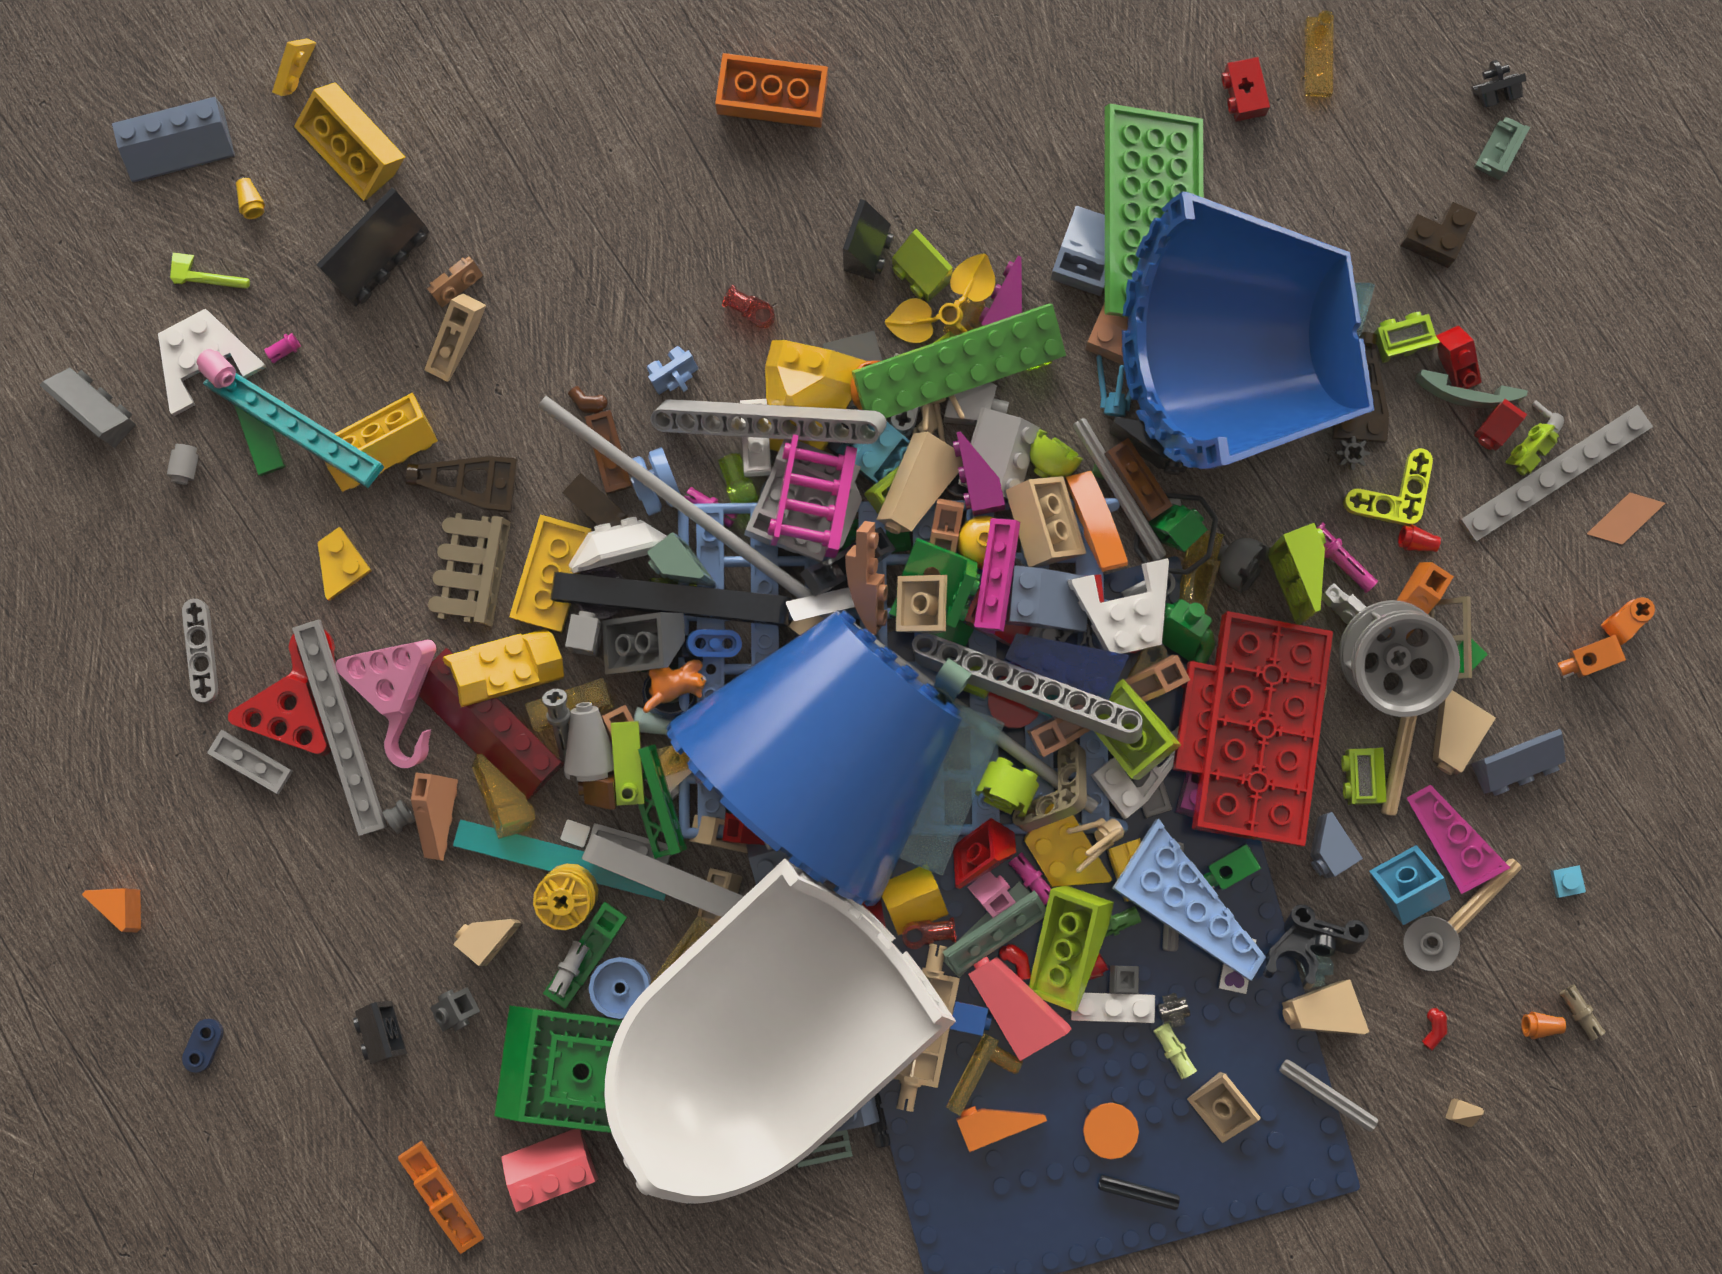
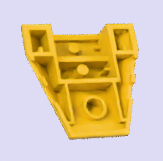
M772 340L765 365L767 405L846 409L852 400V371L867 361L815 346L787 340ZM790 420L791 424L797 426L794 421ZM815 421V423H816L819 427H822V428H823V426L821 425V423ZM769 438L770 450L779 452L784 439ZM798 440L822 451L828 443Z

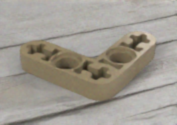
M1072 741L1059 749L1058 791L1032 800L1024 817L1018 816L1020 811L1015 810L1012 820L1016 826L1025 832H1029L1075 815L1083 810L1087 801L1085 749L1076 741ZM1077 772L1076 777L1071 782H1068L1069 776ZM1054 804L1053 809L1048 814H1045L1046 808Z

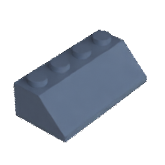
M216 97L112 123L118 150L132 182L235 156L224 109Z

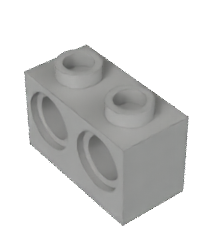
M579 611V615L571 614L565 647L571 653L598 657L603 630L602 623L598 617H595L594 613Z

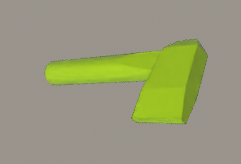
M173 253L170 278L175 284H183L189 281L248 289L250 286L248 278L190 271L195 256Z

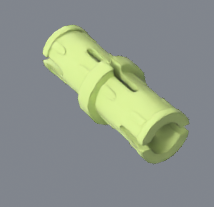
M1169 1022L1153 1030L1165 1050L1164 1055L1167 1059L1171 1060L1181 1080L1194 1074L1197 1070L1184 1050L1186 1047L1183 1043L1179 1042Z

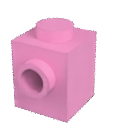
M990 871L968 886V889L993 918L1016 903L1007 891L1011 887L1001 875L996 878Z

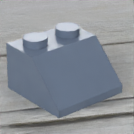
M1333 812L1318 817L1310 854L1314 860L1311 862V865L1319 876L1323 875L1325 878L1335 877L1363 858Z

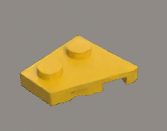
M309 39L287 42L272 90L273 93L285 96L292 94L296 90L299 78L315 48L316 42Z
M338 527L318 541L324 592L327 600L331 601L372 572L341 527Z

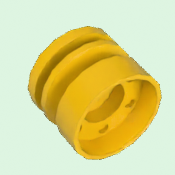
M566 863L556 866L542 879L534 892L533 906L536 915L545 925L553 929L568 930L577 927L586 919L598 900L596 880L587 869L578 864ZM563 895L568 898L564 904L559 901Z

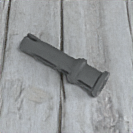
M552 689L543 695L542 701L548 710L546 713L547 721L553 726L559 759L565 762L571 711L566 706V692L562 689Z

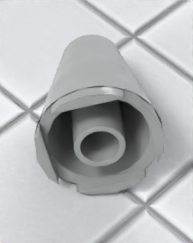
M590 702L578 703L576 708L571 710L564 775L569 780L570 775L576 776L577 781L581 782L608 778V772L614 770L613 748L598 707L592 706Z

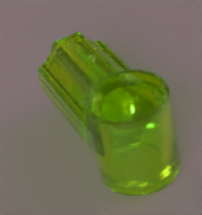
M732 453L719 459V466L727 484L726 490L731 503H755L759 501L752 480L749 477H744V464L740 453Z

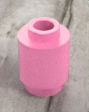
M208 349L198 356L196 363L199 371L216 388L227 387L233 383L236 369L219 352Z

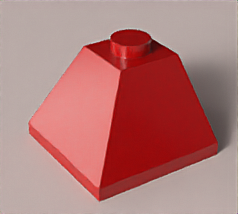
M990 818L953 845L956 887L958 889L963 888L1017 853L1015 832Z

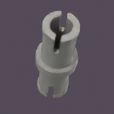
M573 941L566 958L558 965L559 971L548 989L550 993L554 994L559 985H561L556 994L557 997H565V993L573 978L577 977L580 972L578 968L589 950L587 946L583 945L578 954H576L581 945L580 942Z

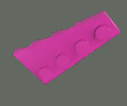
M1431 785L1406 797L1461 894L1510 869L1505 861Z

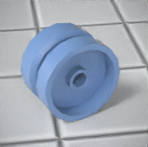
M662 447L650 451L648 458L653 469L648 471L680 494ZM637 456L635 458H632L642 467L647 469L642 457ZM632 476V484L639 501L642 500L648 516L660 512L662 505L658 495Z
M624 957L608 959L600 964L591 976L589 984L591 1001L596 1009L607 1017L624 1018L637 998L652 984L651 975L644 965L634 959ZM617 983L625 985L624 992L618 993L619 989H615Z

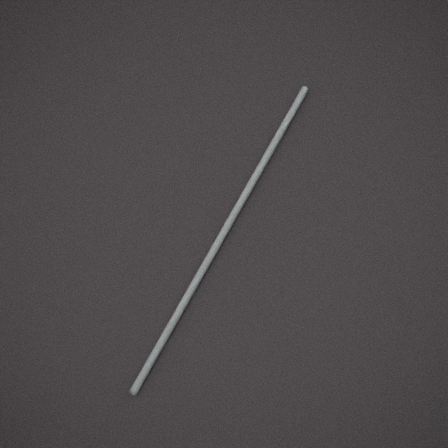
M548 396L542 399L538 406L798 599L814 595L811 590ZM834 612L823 614L822 616L827 618ZM854 623L855 626H857L859 629H862L860 626ZM876 639L875 643L884 648L885 645ZM896 654L898 658L895 661L901 667L907 664L919 674L916 679L922 684L929 683L934 687L935 682ZM955 699L953 704L961 711L959 716L965 722L1058 789V772L959 699ZM1087 794L1086 805L1083 809L1091 814L1099 803Z

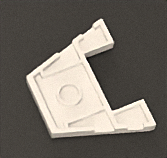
M206 309L158 333L169 411L173 416L195 406L183 381L200 372L196 361L203 351L212 349L219 352L225 359L232 356L245 379L266 368L265 364Z
M1168 559L1142 564L1147 588L1146 593L1102 603L1099 601L1094 575L1067 580L1070 589L1074 590L1079 599L1078 603L1082 611L1086 612L1093 624L1091 627L1107 656L1119 655L1162 644L1169 568Z

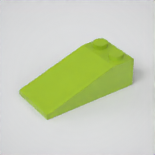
M1060 886L1050 890L1029 987L1043 1000L1074 1012L1078 1010L1108 930L1114 902L1070 886Z

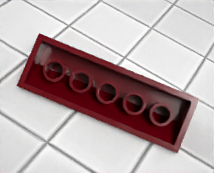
M445 648L431 662L418 696L527 803L565 764L498 697L461 707L458 687L452 671L443 661V656L454 653Z

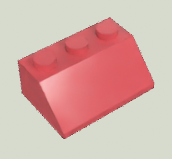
M572 1129L501 1157L506 1185L516 1212L598 1180L581 1129Z

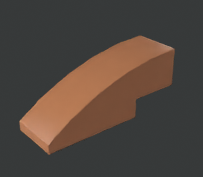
M937 499L929 543L956 553L964 503ZM929 567L924 571V575H940L935 567Z

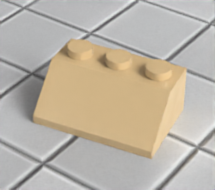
M1063 476L1029 479L1005 490L1013 518L1021 522L1019 538L1028 567L1046 566L1086 554Z

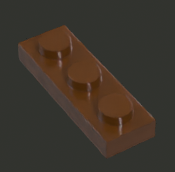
M611 410L585 417L588 427L622 451ZM593 447L606 494L633 488L629 473Z
M1129 438L1104 453L1148 521L1173 506Z

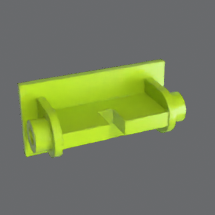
M1542 423L1534 426L1529 431L1528 437L1512 450L1511 456L1505 463L1518 466L1516 471L1522 476H1525L1526 473L1530 474L1541 461L1536 452L1538 451L1542 456H1546L1558 442L1557 438L1559 435L1553 430L1555 426Z

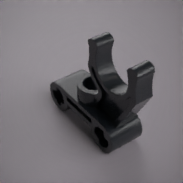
M1303 904L1296 905L1284 923L1286 933L1266 955V967L1263 975L1266 978H1272L1277 970L1276 960L1282 957H1292L1303 965L1306 977L1302 987L1310 990L1316 982L1315 976L1319 966L1315 955L1330 957L1335 954V950L1346 954H1355L1361 949L1368 938L1369 930L1359 920L1349 921L1345 927L1315 919V913L1309 906Z

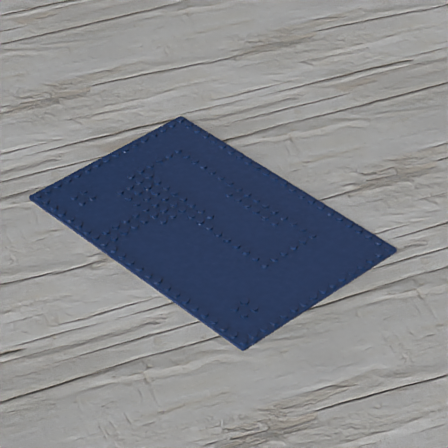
M1177 556L1165 558L1169 560V568L1182 569L1180 559ZM1142 565L1105 574L1104 599L1110 601L1123 598L1121 595L1122 591L1144 581ZM1172 574L1176 584L1172 593L1166 597L1165 604H1174L1179 599L1192 604L1185 576ZM1167 580V590H1168V589L1170 588V584H1169V581ZM896 630L888 632L887 647L907 662L915 661L912 646L914 632H898ZM1077 633L1070 636L1063 646H1077ZM996 640L997 659L1015 660L1019 651ZM1164 644L1144 648L1136 653L1127 652L1119 654L1124 660V668L1120 672L1112 674V680L1106 679V689L1171 655H1178L1185 669H1187L1189 661ZM1063 655L1064 660H1066V659H1074V658L1068 657V655ZM952 656L947 657L945 659V661H947L949 658L953 661L956 660V658ZM1074 681L1072 687L1078 689V681ZM1181 685L1145 702L1170 732L1179 726L1184 688ZM962 690L959 695L957 694L956 698L970 708V693ZM998 725L999 730L1025 748V727L1016 729ZM959 726L944 759V770L971 769L970 726ZM1079 738L1075 739L1074 741L1079 744ZM998 746V757L1009 760L1013 763L1012 767L1016 769H1025L1024 764ZM1059 749L1053 752V768H1058ZM1108 750V761H1109L1110 759L1114 758V756H1113V755L1111 754V752ZM1169 756L1166 757L1162 762H1160L1158 764V767H1160L1169 758ZM1173 767L1163 780L1172 810L1145 818L1142 807H1140L1128 818L1123 819L1109 800V816L1126 821L1128 830L1121 839L1114 842V845L1108 849L1139 838L1142 842L1155 819H1159L1169 835L1176 842L1184 844V854L1193 862L1200 873L1204 875L1210 871L1209 864L1247 842L1261 865V869L1224 890L1220 886L1213 889L1224 906L1234 915V919L1252 939H1257L1256 945L1266 957L1269 950L1286 931L1261 841L1192 829L1193 817L1175 812L1187 772L1173 770ZM971 780L944 781L945 824H972ZM1000 810V823L1012 824L1015 810H1013L1012 814ZM1081 812L1074 816L1078 823H1081ZM1095 833L1085 834L1092 846L1098 842L1095 838ZM1015 834L1017 853L990 871L996 878L999 875L1004 878L1011 887L1007 890L1008 892L1019 881L1023 885V879L1009 865L1012 859L1023 852L1036 871L1040 870L1043 875L1041 877L1050 888H1056L1052 887L1025 843L1024 837L1026 834ZM967 835L909 836L890 877L892 879L928 864L949 913L948 915L898 936L881 897L885 926L896 938L892 943L902 954L907 951L921 970L922 967H926L930 943L937 945L935 953L937 957L939 945L949 948L987 913L986 909L968 889V886L973 882L961 889L956 887L953 845ZM1106 849L1099 858L1110 874L1112 881L1068 886L1114 902L1112 916L1135 906L1141 918V923L1119 931L1120 934L1116 936L1112 934L1104 938L1099 953L1109 970L1103 973L1104 976L1089 980L1084 993H1109L1110 965L1139 966L1138 994L1155 995L1154 1023L1071 1020V1010L1045 1001L1070 1025L1071 1030L1063 1037L1021 1061L1018 1059L992 1015L989 1031L984 1030L983 1036L949 1029L938 1088L926 1085L918 1087L914 1112L906 1111L908 1099L905 1100L904 1110L896 1108L901 1089L899 1080L892 1079L878 1092L882 1102L880 1108L884 1110L888 1128L886 1131L890 1137V1146L924 1274H1057L1359 1190L1360 1183L1339 1111L1279 1071L1282 1063L1285 1060H1290L1332 1088L1316 1031L1291 1029L1283 1017L1284 1008L1282 1002L1305 994L1295 959L1292 957L1279 958L1276 960L1277 970L1272 978H1266L1263 975L1266 967L1265 958L1252 981L1249 980L1246 994L1218 988L1222 968L1221 961L1180 934L1177 951L1163 950L1164 923L1133 902H1124L1123 896L1112 889L1117 879ZM1229 866L1220 869V873L1224 877L1233 873ZM1029 887L1026 888L1030 893L1032 892ZM1044 918L1002 945L1014 944L1026 952L1031 974ZM1001 947L987 955L988 959L992 960L998 957L1002 960L999 956ZM1009 960L1003 961L1017 975L1016 965ZM943 962L942 972H944V975L959 978ZM972 965L960 977L955 1001L987 1007L968 975L975 970ZM1024 979L1023 981L1029 986L1030 979ZM1169 1022L1179 1042L1185 1045L1186 1048L1184 1050L1197 1070L1194 1074L1182 1080L1171 1060L1167 1059L1164 1055L1165 1050L1153 1030ZM1219 1072L1227 1075L1261 1118L1224 1143L1218 1139L1187 1100ZM1110 1102L1123 1105L1130 1110L1137 1120L1139 1129L1137 1143L1131 1152L1116 1159H1107L1095 1154L1088 1147L1083 1135L1084 1121L1089 1112L1100 1104ZM975 1106L976 1110L982 1108L1044 1114L1047 1121L969 1152L956 1118L961 1117V1111ZM1101 1175L1177 1194L1180 1196L1179 1207L1177 1210H1172L1101 1191L1098 1189L1099 1179Z

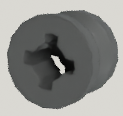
M401 799L396 802L395 807L382 812L389 825L397 834L402 832L403 827L407 824L412 825L416 822L414 815Z

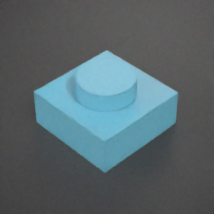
M1580 865L1550 871L1556 898L1586 892Z

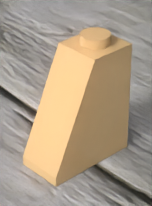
M1453 690L1439 704L1433 761L1438 763L1437 768L1448 775H1452V773L1456 775L1463 772L1496 717Z
M1350 979L1332 983L1282 1002L1284 1008L1283 1017L1291 1029L1348 1035L1369 1033Z

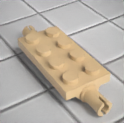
M930 943L926 967H922V972L952 1015L960 978L947 976L942 972L945 957L943 951L947 947L939 945L936 957L937 945ZM950 1028L893 1078L901 1083L898 1103L896 1105L897 1109L904 1110L905 1100L908 1099L906 1111L914 1112L918 1087L926 1085L938 1088Z

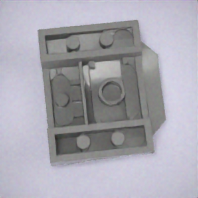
M784 439L769 478L744 533L745 536L770 545L772 536L768 535L770 520L776 519L787 462L786 459H782L785 443L791 442L790 439ZM797 441L796 448L832 455ZM794 459L792 473L832 482L834 479L839 480L840 471L835 470L836 467ZM856 464L854 465L839 549L844 545L862 501L855 484L861 466ZM789 484L788 499L826 507L834 505L835 496H832L831 492ZM787 509L784 510L782 524L819 532L829 531L831 523L826 521L825 517ZM785 535L779 536L776 545L820 563L826 551V547L821 546L822 543Z

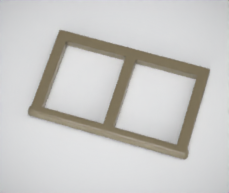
M1470 597L1440 599L1435 606L1463 603V635L1453 636L1455 642L1464 641V673H1459L1457 679L1472 678ZM1434 608L1428 614L1432 618H1434Z

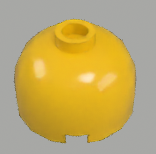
M988 515L976 516L966 521L960 528L957 542L958 554L978 562L977 569L983 570L991 518H994Z

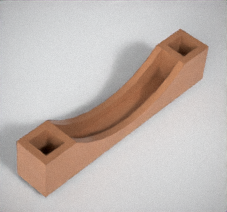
M1171 655L1125 679V681L1144 702H1147L1190 681V678L1178 655ZM1112 687L1096 694L1095 696H1103ZM1077 704L1071 708L1081 710L1084 706ZM1055 716L1027 730L1038 754L1042 757L1068 745L1090 731L1087 728Z

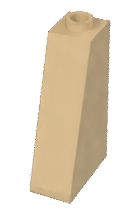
M929 432L913 433L876 520L885 525L884 528L894 534L912 531L959 473L958 467H963L961 456L956 457L953 447Z

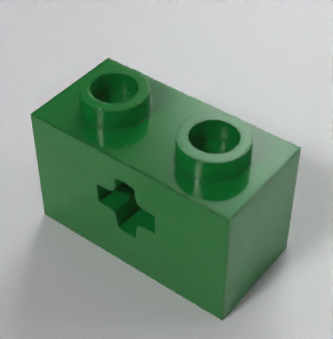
M1172 503L1173 506L1153 518L1149 525L1163 544L1185 552L1207 531V528L1202 523L1204 518L1194 508L1190 510L1184 505L1179 506Z

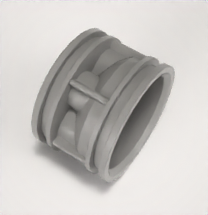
M1396 600L1372 604L1354 616L1341 637L1339 660L1345 678L1369 703L1386 714L1398 717H1412L1424 714L1441 704L1455 686L1459 675L1460 656L1453 636L1441 623L1413 604ZM1389 627L1392 628L1389 638L1383 641L1377 640L1376 637ZM1413 629H1422L1423 637L1418 643L1409 644L1406 642L1408 632ZM1398 651V652L1396 653L1397 658L1393 660V658H1394L1393 652ZM1374 652L1377 656L1376 664L1370 669H1365L1366 655ZM1416 658L1427 660V669L1420 675H1414L1410 670V663ZM1390 672L1396 673L1399 676L1397 687L1392 690H1385L1383 685L1385 676Z

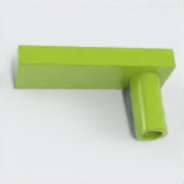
M639 721L611 723L617 806L644 804L643 769L638 749H641Z

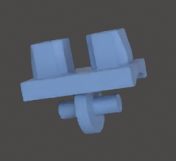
M677 346L668 354L671 362L662 366L660 361H654L647 366L648 377L659 395L667 389L671 392L678 386L683 392L688 390L684 382L691 379V374L699 369L689 350L685 352Z

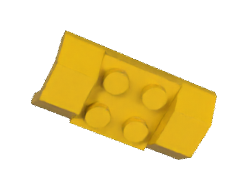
M546 629L524 635L520 633L470 647L469 650L443 656L444 664L450 667L457 684L461 707L564 678L561 653L553 634Z

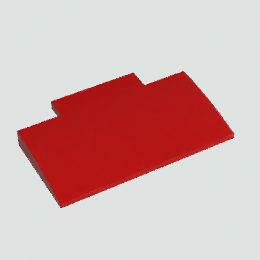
M1227 611L1221 616L1215 666L1193 661L1188 662L1187 674L1190 681L1186 682L1184 686L1177 740L1181 746L1175 750L1173 770L1199 775L1192 829L1279 844L1305 846L1333 631Z

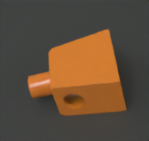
M1616 635L1570 652V659L1557 663V666L1563 678L1576 673L1581 678L1623 662L1626 658ZM1588 655L1592 663L1590 665L1584 664L1583 657Z

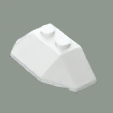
M636 517L621 520V525L611 527L610 523L595 526V531L587 534L569 563V570L572 573H577L648 555L647 551L667 536L644 521L637 520Z

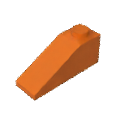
M975 1106L961 1111V1117L956 1118L969 1152L1047 1121L1044 1114L982 1108L976 1110Z

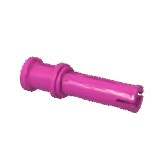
M1321 522L1316 528H1320L1325 536L1326 543L1323 544L1325 547L1324 558H1331L1365 593L1370 591L1377 584L1378 580L1342 547V540L1340 538L1336 539L1325 528V524Z

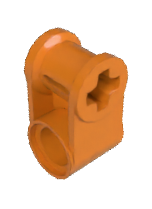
M1644 597L1630 600L1621 609L1607 618L1601 624V627L1609 636L1616 635L1621 646L1631 639L1653 617L1655 606L1651 600ZM1637 606L1642 607L1641 615L1635 613L1638 610Z

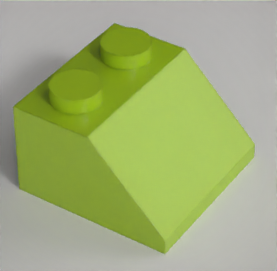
M917 229L911 233L892 257V270L901 280L905 278L912 285L910 289L919 299L923 297L929 302L950 283L953 267Z

